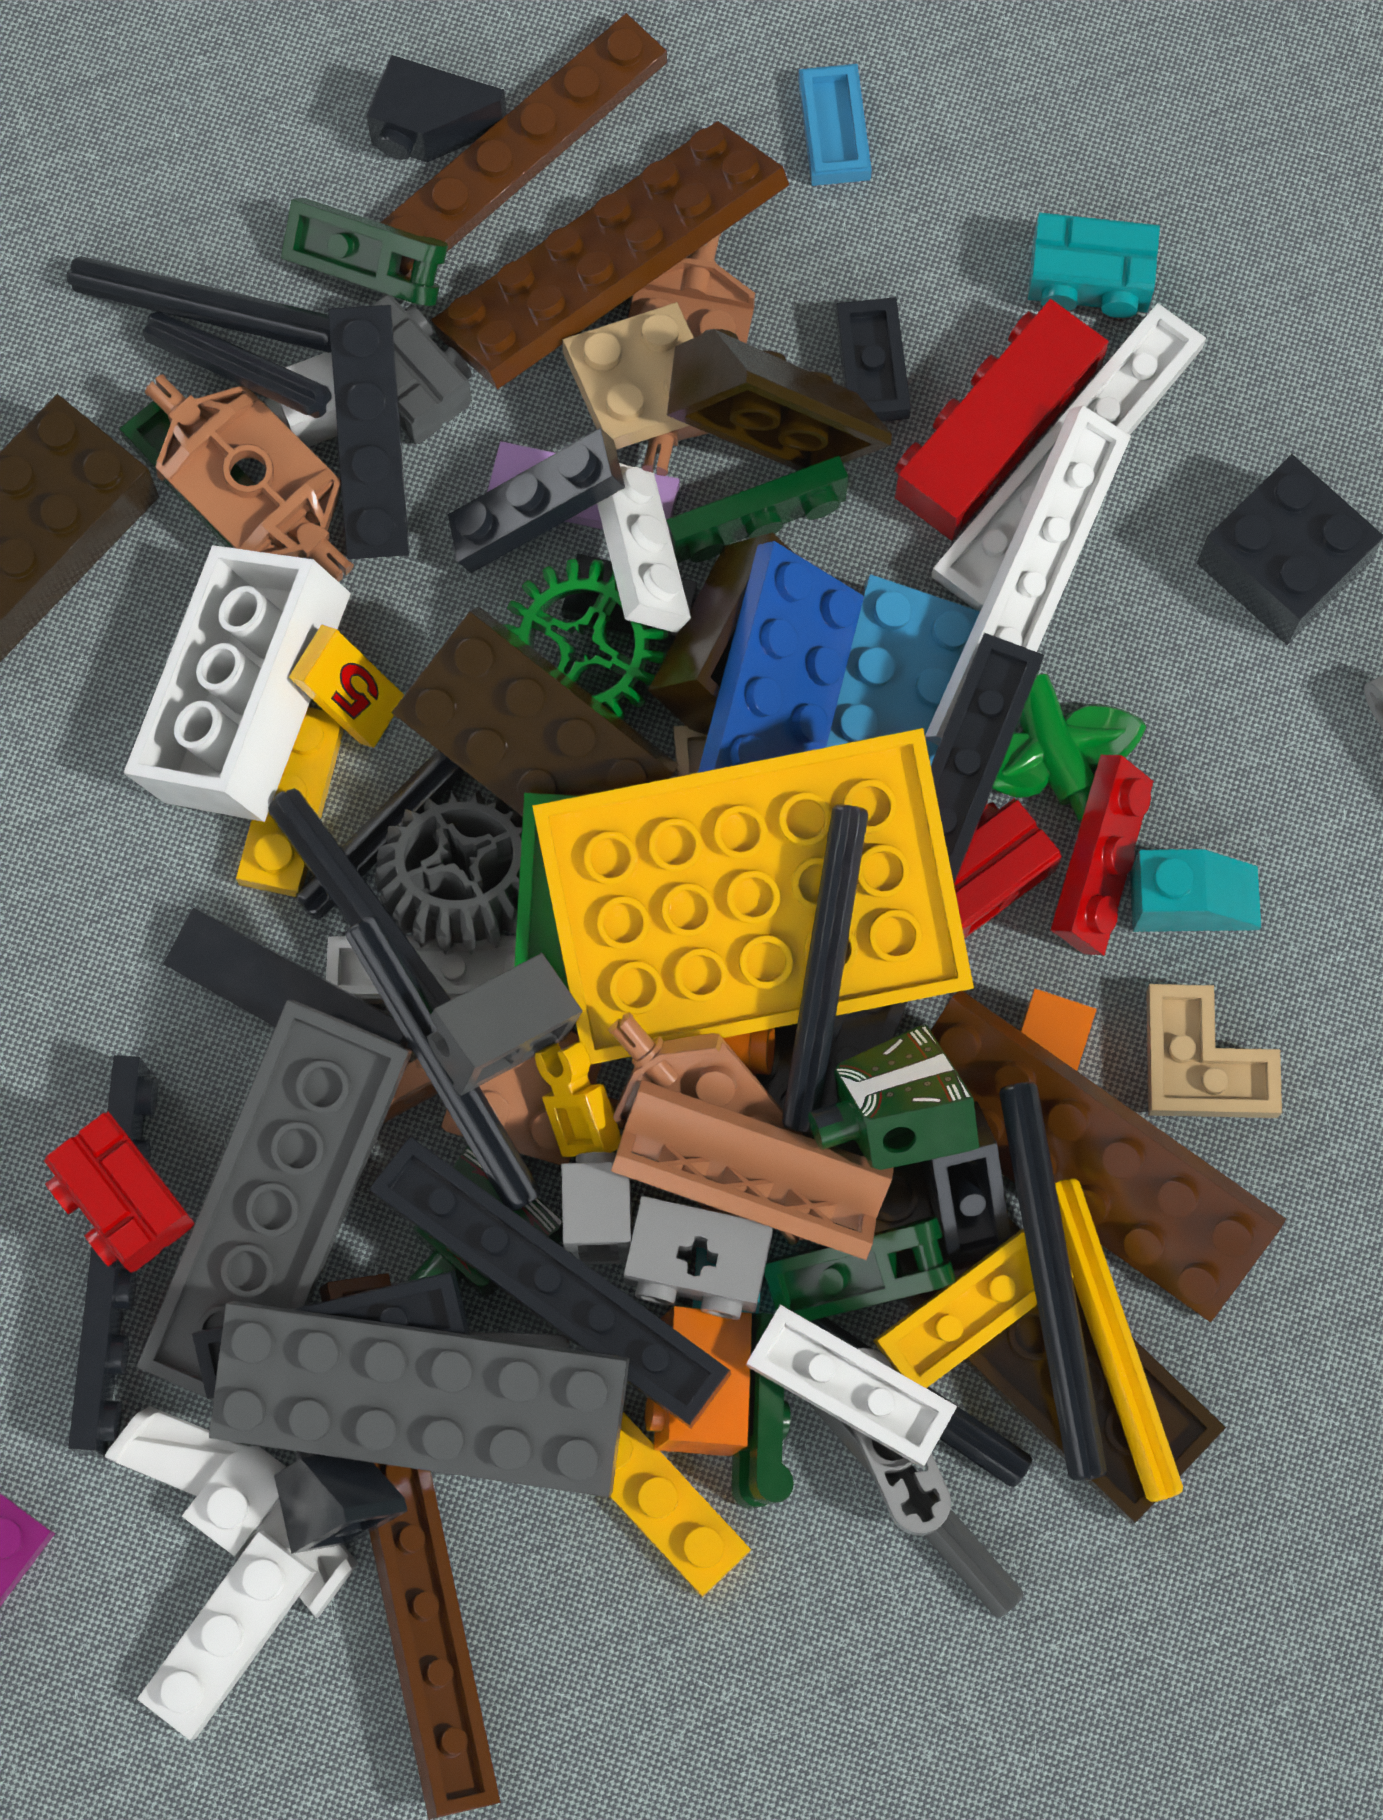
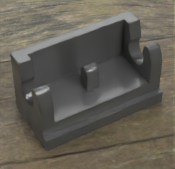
M540 953L435 1008L430 1018L437 1031L428 1035L427 1039L435 1056L454 1082V1089L459 1096H462L529 1060L538 1051L554 1043L566 1040L583 1010L543 953Z

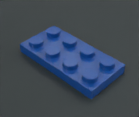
M775 541L757 546L698 773L826 748L864 596Z

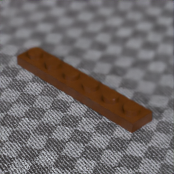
M625 13L380 223L418 236H426L444 241L448 244V252L667 64V50ZM402 255L399 274L411 277L414 259Z

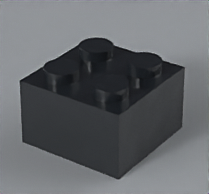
M1291 454L1207 536L1196 564L1288 645L1371 563L1383 541V534Z

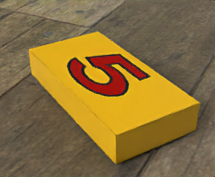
M322 624L289 676L297 686L356 741L375 748L394 717V714L391 712L404 696L337 629Z

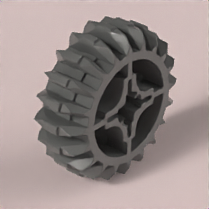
M453 790L446 804L437 805L427 797L424 805L425 812L421 814L405 809L404 817L402 818L403 827L388 826L387 844L378 847L376 857L378 868H376L377 873L375 874L377 891L381 892V903L391 917L394 918L404 934L413 932L414 940L418 942L421 948L437 939L438 947L445 955L454 943H463L464 948L472 955L477 941L486 939L497 949L501 940V931L504 930L516 935L523 816L516 811L509 813L508 805L500 798L487 806L485 798L482 797L479 791L475 793L469 802H460L459 797Z

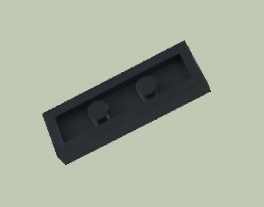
M600 428L449 513L448 519L457 562L470 573H473L624 489V480L614 440Z

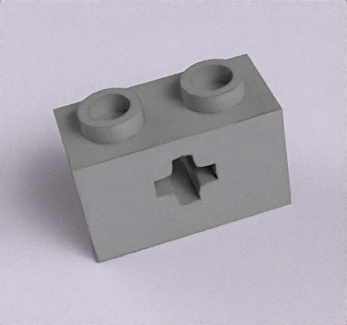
M582 1153L576 1155V1163L562 1164L563 1245L565 1250L586 1265L627 1263L632 1241L631 1182L629 1177L611 1171L615 1159V1154Z
M642 1196L624 1272L625 1285L637 1287L635 1297L657 1304L674 1305L676 1296L701 1301L702 1312L721 1318L740 1319L742 1310L756 1313L773 1228L745 1218ZM695 1247L706 1249L707 1261L716 1264V1267L704 1266L700 1276L688 1274L687 1262L679 1259V1256L691 1257Z

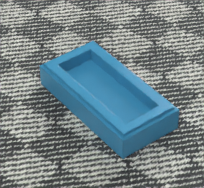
M858 64L799 69L798 83L811 186L871 180L872 169Z

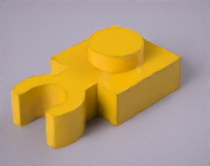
M581 1041L575 1042L562 1050L559 1043H554L535 1053L537 1069L542 1078L552 1088V1091L542 1096L562 1157H576L578 1154L589 1152L612 1153L617 1150L621 1134L613 1118L614 1109L608 1099L604 1084H590L587 1075L590 1069V1060Z

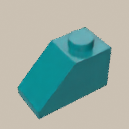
M1206 849L1139 850L1130 870L1133 932L1260 930L1261 912L1258 866Z

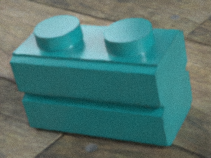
M1039 212L1033 238L1027 300L1041 301V305L1044 306L1051 298L1067 311L1075 309L1077 305L1101 308L1105 315L1114 318H1129L1136 315L1137 312L1148 313L1155 288L1160 225Z

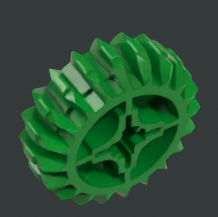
M571 559L566 564L568 580L561 582L558 573L553 567L548 566L542 570L543 577L549 588L542 592L536 584L527 580L523 583L522 588L527 595L534 599L529 608L513 600L507 606L511 613L523 617L520 628L510 624L502 625L533 650L536 630L551 637L557 642L561 652V659L557 669L574 682H578L582 674L593 666H604L622 675V679L616 685L603 693L593 695V697L620 719L624 720L625 713L619 700L626 696L630 703L637 708L645 705L644 697L634 687L639 681H642L647 686L651 685L656 675L645 672L648 661L662 664L667 654L661 651L650 650V641L667 639L669 637L668 631L656 627L648 629V626L645 624L631 621L635 636V650L633 659H630L611 647L607 640V628L612 619L610 615L617 603L622 607L614 572L609 583L604 582V562L595 559L590 565L589 578H582L579 562L576 559ZM577 593L599 594L594 606H590L586 614L576 622L566 623L546 614L553 604L567 596ZM584 627L593 628L595 632L593 633L592 640L600 646V650L611 655L612 660L608 661L598 655L591 658L589 655L584 654V662L575 661L573 657L576 653V648L569 643V639L559 635L556 632L557 629L561 628L571 634L577 630L578 633L584 635Z

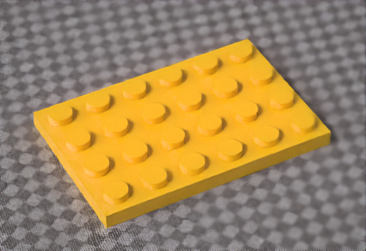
M923 728L532 806L569 991L583 1010L576 1022L579 1041L583 1043L587 1050L590 1065L631 1057L613 1034H610L608 1031L617 1019L620 1018L622 1020L623 1015L629 1012L652 1040L660 1036L663 1041L710 1033L719 1034L722 1038L798 1023L833 807L837 804L863 807L868 812V821L836 1016L974 988Z

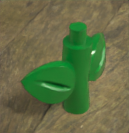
M1037 675L1019 721L1022 732L1014 734L993 789L1016 798H1026L1040 794L1049 783L1060 805L1071 804L1079 823H1081L1095 776L1093 771L1097 769L1100 755H1122L1126 758L1140 742L1146 730V724L1141 718L1128 711L1104 704H1086L1067 713L1064 718L1049 675Z

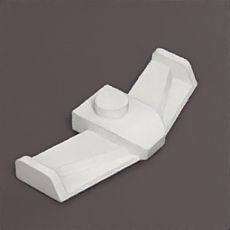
M148 1406L131 1419L106 1452L105 1458L197 1496L182 1517L236 1558H239L256 1534L262 1531L266 1532L291 1552L274 1475L285 1469L286 1466L261 1447H248L238 1442L209 1438V1430ZM344 1545L294 1553V1555L317 1571L299 1595L300 1599L317 1619L358 1565V1562Z

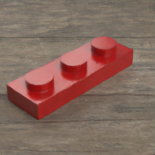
M1100 755L1050 929L1078 951L1088 955L1105 956L1110 934L1117 923L1118 906L1127 874L1134 863V849L1142 821L1151 802V789L1154 781L1122 755Z

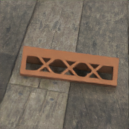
M641 1080L611 1169L614 1173L867 1260L873 1245L876 1218L893 1176V1168L883 1170L871 1168L863 1156L834 1146L820 1150L814 1139L645 1080Z

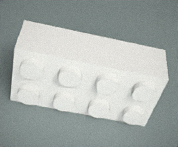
M212 545L125 767L124 774L164 803L265 822L269 812L268 807L274 799L311 698L289 676L321 624L338 629L351 593L314 559Z

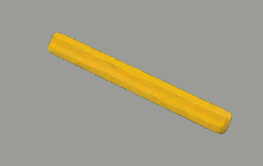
M1076 1178L1055 1182L1070 1268L1074 1274L1072 1279L1146 1498L1150 1502H1158L1177 1496L1182 1492L1183 1484L1080 1182Z

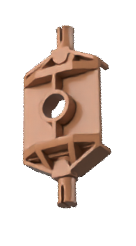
M719 234L706 245H703L633 294L628 318L677 302L693 338L709 329H723L735 333L739 341L747 344L755 308V292L716 264L715 255L719 237L721 236ZM689 425L647 439L649 442L642 469L653 473L657 454L659 453L657 475L666 476L668 474L672 447L677 446L680 440L709 433Z
M164 374L155 378L156 385L152 381L147 386L145 394L168 415L171 422L156 463L157 477L161 481L166 479L236 549L311 558L338 582L343 579V573L345 576L349 574L354 564L349 562L329 542L328 532L342 490L341 480L250 389L238 386L197 399L192 395L185 398L166 379ZM244 458H253L260 461L266 468L265 477L256 485H240L230 475L231 469L236 462Z
M630 1012L624 1014L622 1020L619 1018L610 1026L609 1033L613 1034L629 1053L634 1064V1068L614 1111L613 1118L616 1123L621 1121L623 1116L626 1120L628 1119L641 1080H645L804 1136L802 1132L789 1130L783 1126L782 1108L719 1034L710 1033L663 1041L659 1036L652 1040ZM697 1201L704 1210L744 1218ZM779 1230L787 1239L789 1245L797 1244L798 1238L800 1240L804 1239Z

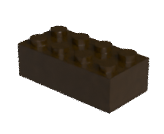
M58 393L0 451V662L159 498L149 469Z
M481 607L468 612L391 712L521 816H523L524 793L584 796L669 779L678 767L675 761Z

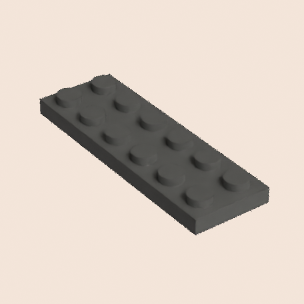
M295 1000L286 1001L137 1364V1368L207 1398L192 1333L223 1325L226 1303L231 1301L287 1309L309 1305L413 1050Z
M231 1301L226 1303L209 1438L610 1497L613 1493L630 1358Z

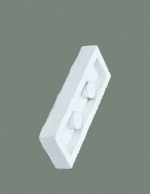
M619 463L625 488L600 501L597 505L624 617L626 620L677 633L690 620L691 616L655 475L641 468Z
M782 1305L777 1309L747 1361V1367L921 1468L925 1466L957 1408L951 1402Z
M258 1532L137 1700L187 1739H196L317 1571L296 1555L291 1554L287 1548L266 1532Z

